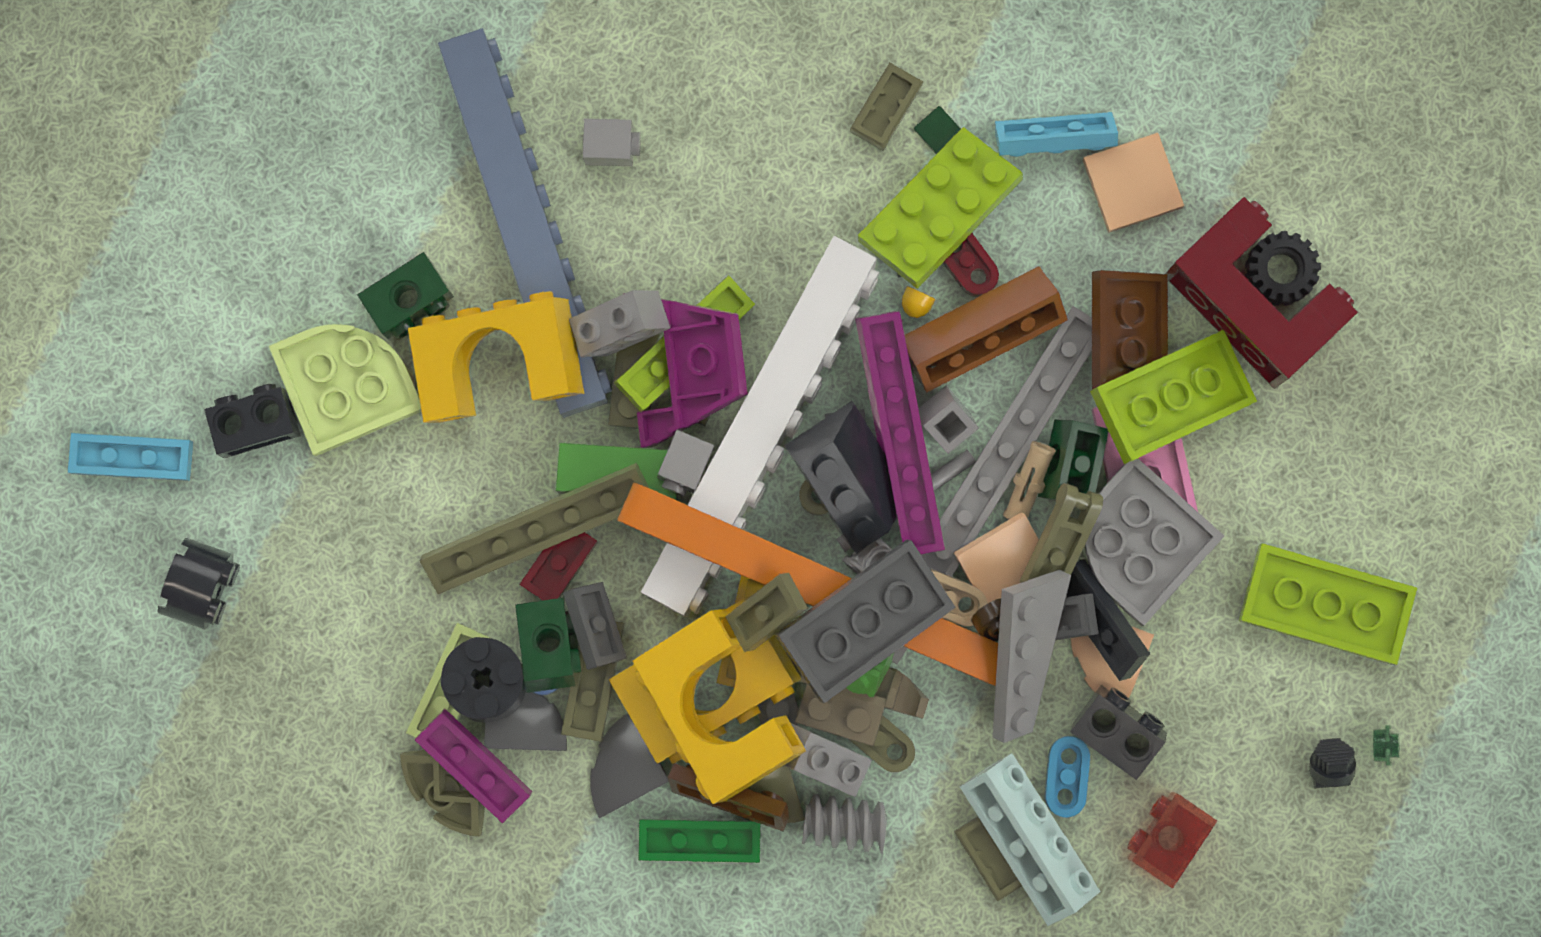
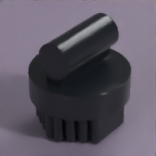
M1341 738L1321 739L1310 757L1309 772L1313 778L1314 789L1351 785V781L1356 773L1355 751L1345 741H1341Z

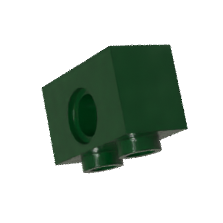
M422 252L357 294L382 335L387 339L394 336L396 340L409 334L408 328L416 327L414 322L425 315L430 317L443 313L450 306L447 301L454 297L425 252ZM409 290L416 291L418 295L416 303L410 308H401L399 306L400 296Z
M1054 419L1049 446L1056 451L1052 456L1043 480L1045 488L1043 493H1038V497L1056 501L1057 492L1064 483L1077 487L1078 492L1084 494L1089 491L1096 493L1109 433L1108 429L1075 420Z
M558 598L515 604L523 675L527 693L575 686L574 673L582 672L578 648L571 649L569 635L576 633L569 611L565 609L564 599ZM547 638H554L560 642L559 646L550 652L539 648L540 643Z

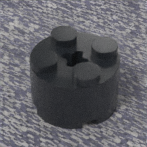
M185 538L181 545L188 547L184 556L176 553L171 563L160 597L168 599L166 606H158L157 612L158 614L205 630L209 624H219L226 607V602L220 600L225 586L232 587L234 585L240 564L233 562L234 555L232 553Z
M474 637L461 643L448 655L442 668L441 687L445 698L457 712L472 721L494 722L506 718L520 706L524 699L526 686L522 662L510 647L496 639ZM491 671L489 677L493 681L492 686L488 688L483 685L477 690L479 685L476 680L479 673L486 675Z

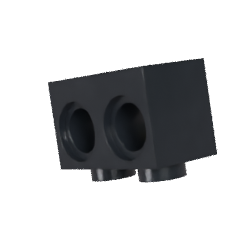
M266 384L252 390L253 395L238 399L237 395L224 396L214 400L215 406L204 409L216 455L228 458L300 437L287 390L282 387L276 388V384ZM277 404L280 409L279 417L273 423L266 424L263 420V411L267 406ZM233 415H239L241 419L240 429L235 434L228 435L225 431L227 419Z
M1101 685L1073 722L1070 732L1137 780L1166 743L1167 732L1163 730L1165 726L1151 713L1145 711L1142 715L1131 707V700L1118 689L1112 687L1109 691ZM1100 709H1106L1114 714L1116 720L1112 724L1103 725L1096 721L1094 713ZM1139 733L1148 739L1149 744L1142 749H1136L1128 744L1127 737L1131 734Z

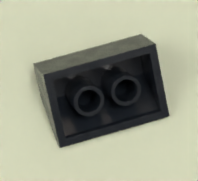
M850 401L784 445L839 533L855 554L890 531L897 518V511L886 454L853 401Z

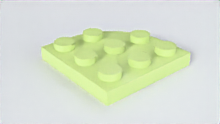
M323 325L305 330L269 345L271 354L314 456L323 454L422 412L419 393L406 364L388 343L368 331L350 325Z

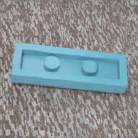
M1112 112L995 121V137L999 156L1010 155L1019 157L1027 153H1062L1066 150H1101L1105 147L1118 146V130Z
M71 433L68 473L190 481L193 441Z

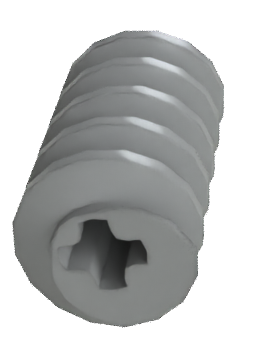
M813 794L809 804H806L802 844L806 843L810 833L814 836L816 846H821L826 835H828L832 848H837L842 837L846 838L848 850H853L858 839H861L864 852H869L874 841H877L880 853L883 854L887 825L884 803L878 802L873 812H870L867 800H862L857 810H854L851 798H846L841 808H838L835 796H829L825 806H822L819 795Z

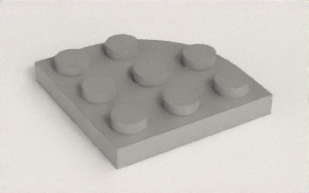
M1137 458L1124 464L1100 491L1099 494L1103 496V507L1087 539L1085 550L1088 564L1101 586L1117 605L1138 624L1144 626L1222 540L1224 535Z

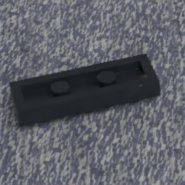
M1085 559L1079 560L1071 573L1066 597L1093 594L1099 634L1089 635V638L1119 681L1130 679L1149 657L1150 652L1111 596L1098 582Z

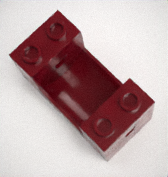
M1243 197L1176 260L1165 274H1168V281L1218 332L1221 330L1225 332L1231 346L1275 389L1295 374L1358 311L1353 307L1354 300L1344 289L1340 287L1334 288L1329 283L1291 319L1287 320L1233 265L1272 226L1267 220L1269 218L1267 211L1254 200L1249 202Z

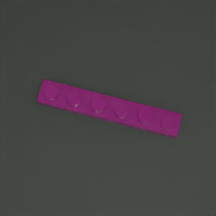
M900 311L861 318L860 322L902 542L906 539L911 540L920 554L945 550Z

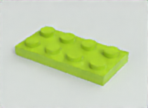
M963 127L858 234V242L918 289L1023 180V172L1005 158L999 156L996 151Z
M1223 330L1090 390L1124 464L1258 402Z
M1261 543L1258 546L1238 621L1390 665H1397L1418 587Z

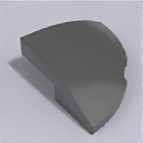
M490 678L488 688H490L493 684V681ZM526 690L522 703L510 716L494 722H485L484 746L488 749L567 751V737L561 734L563 720L555 704L549 703L544 695H538L533 692L527 693Z
M625 714L604 735L603 741L599 744L600 751L595 767L591 769V796L599 819L669 782L661 763H656L629 714Z

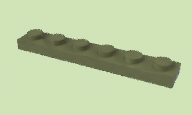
M635 463L425 553L419 561L437 594H441L618 518L633 483H638L647 488L649 486L638 464Z

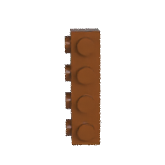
M1038 266L905 334L911 370L925 391L929 392L1068 321L1058 290Z

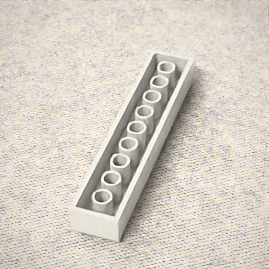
M833 236L688 506L742 530L745 529L747 523L745 522L746 519L742 518L748 506L755 509L766 489L764 487L765 484L761 482L767 471L774 474L785 454L783 452L784 448L781 447L784 438L788 436L793 439L803 421L802 416L804 413L800 412L804 401L812 404L821 388L822 377L818 375L823 366L831 369L841 350L842 342L838 341V338L842 332L850 334L856 323L855 319L859 317L858 312L861 307L857 306L858 301L861 297L868 300L878 282L877 277L880 272L875 270L876 257ZM667 543L641 593L688 618L691 611L698 614L709 595L703 588L709 577L712 576L717 579L724 567Z

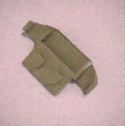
M788 655L801 677V680L798 682L806 684L795 723L874 747L885 709L921 719L924 718L929 699L908 677L897 669L889 667L874 697L869 698L867 694L853 693L845 688L827 702L822 703Z

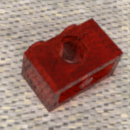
M1171 792L1168 798L1162 794L1157 799L1149 812V815L1154 819L1146 831L1139 828L1127 845V849L1131 851L1127 858L1129 861L1172 889L1217 823V820L1175 792ZM1172 826L1178 833V841L1172 848L1164 849L1159 843V833L1163 828Z

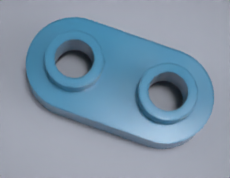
M1064 736L1057 739L1051 745L1048 753L1044 798L1048 809L1060 817H1073L1080 813L1086 804L1090 751L1087 745L1077 737ZM1070 748L1076 754V759L1072 764H1065L1061 759V754L1065 749ZM1062 789H1068L1072 793V800L1065 805L1061 804L1057 799L1058 792Z

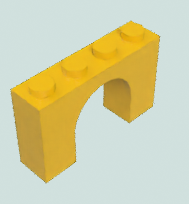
M552 291L540 292L529 295L530 302L517 304L515 299L498 301L493 303L494 310L481 312L480 307L462 309L457 311V318L446 320L445 315L430 316L421 319V326L408 328L423 423H442L476 416L469 374L471 356L475 347L485 336L498 330L510 334L523 351L532 400L551 401L585 394L576 340L569 319L572 318L569 299L554 297Z
M751 596L743 598L726 609L727 613H731ZM775 635L755 650L744 652L742 647L732 652L731 656L736 668V682L731 696L718 709H695L699 721L713 736L719 738L727 733L723 725L735 718L739 724H742L761 713L757 705L771 698L773 704H776L795 693L791 685L801 680V677ZM633 664L610 678L609 681L656 763L658 764L669 758L671 763L674 764L682 759L676 749L675 744L677 740L670 727L667 728L659 720L655 710L657 704L650 692L645 691L636 678V671L638 670Z
M726 609L707 612L632 661L638 670L636 671V678L645 691L650 692L657 704L655 710L659 720L667 728L670 727L677 740L675 745L678 754L686 763H690L697 776L696 785L700 793L706 799H710L712 804L730 799L806 752L786 715L772 718L734 742L725 741L713 736L699 721L694 706V694L700 677L710 666L741 647L726 619L728 615Z

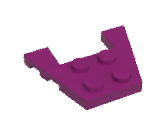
M661 298L670 329L663 332L672 407L637 412L641 448L655 447L673 437L676 430L683 431L748 395L738 314Z

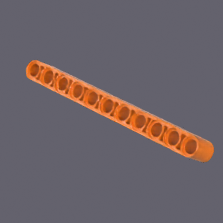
M635 482L617 521L762 585H766L779 574L789 573L805 603L812 607L852 579ZM941 618L903 646L996 686L998 643Z

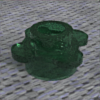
M1385 725V729L1373 730L1374 762H1386V766H1392V758L1400 757L1399 733H1391L1390 725Z

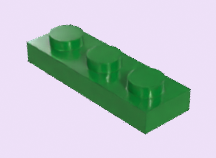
M639 819L638 861L760 863L761 824L754 821Z

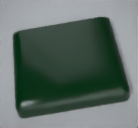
M941 106L934 109L914 127V131L935 154L961 130Z

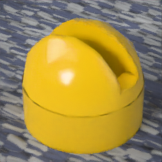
M907 286L902 296V307L908 316L920 318L930 312L936 299Z

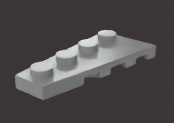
M1061 570L1002 589L993 738L1003 743L1033 732L1071 578L1070 574Z

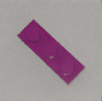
M445 708L415 738V741L502 824L532 794L530 788Z

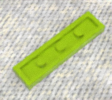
M728 275L696 305L736 313L739 315L740 320L755 303ZM664 336L614 382L640 412L644 411L670 386Z

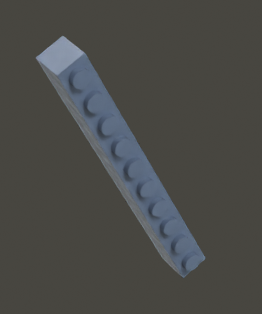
M481 28L439 42L438 45L523 303L530 302L529 295L552 291L554 297L569 299L571 317L585 312L586 309L581 295L573 297L568 283L575 280L569 259H560L556 245L562 244L563 240L556 221L548 222L544 208L551 206L544 184L536 186L532 174L533 171L539 170L531 147L524 149L520 135L527 133L520 111L512 113L508 102L509 98L515 97L507 74L499 75L496 62L502 61V56L496 39L488 40L484 29ZM578 347L577 352L585 394L556 399L559 412L563 418L607 404L606 393L612 392L606 370L598 371L594 358L581 357Z

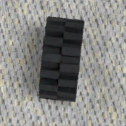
M1281 231L1276 235L1275 233L1267 235L1250 251L1245 263V268H1247L1245 277L1274 306L1279 304L1287 306L1300 301L1314 289L1313 286L1317 284L1320 277L1317 276L1321 270V263H1317L1316 260L1319 257L1317 249L1312 251L1310 248L1312 243L1308 239L1305 242L1300 239L1301 235L1298 233L1288 235V231ZM1286 255L1293 259L1297 267V274L1292 282L1282 284L1270 277L1268 262L1273 256Z

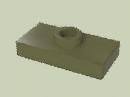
M889 62L852 124L850 132L884 151L923 86V81Z
M978 816L954 831L997 901L1022 887Z

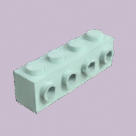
M1012 753L988 766L960 786V789L1047 926L1076 913L1101 892Z

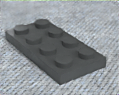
M906 539L781 629L775 636L819 701L825 703L956 607L913 542Z

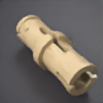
M1031 442L1022 470L1014 476L1013 482L1016 485L1008 506L1003 513L1005 518L1011 519L1022 512L1028 519L1038 493H1043L1045 488L1043 480L1052 456L1055 454L1056 450L1041 442ZM1035 468V469H1036V470H1035V473H1034V475H1033V478H1032L1031 483H1030V485H1029V487H1028L1026 496H1025V498H1024V497H1023V494H1024L1025 489H1026V486H1027V484H1028V482H1029V480H1030L1032 471H1033V469Z

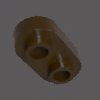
M1001 598L984 605L971 618V622L978 633L993 641H999Z

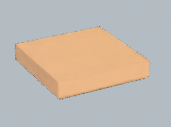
M1159 133L1083 158V163L1108 233L1184 207Z
M1021 512L955 551L953 554L970 584L982 591L987 599V603L1001 598L1002 589L1021 583L1020 579L1039 539L1026 515Z

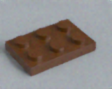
M1107 270L1092 272V389L1168 355V274Z

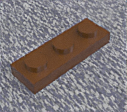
M675 763L673 764L668 775L672 793L784 832L790 817L787 803L783 802V798L779 795L765 790L757 793L744 789L726 801L712 804L710 799H706L700 793L696 785L697 776L691 765L688 764L686 767Z

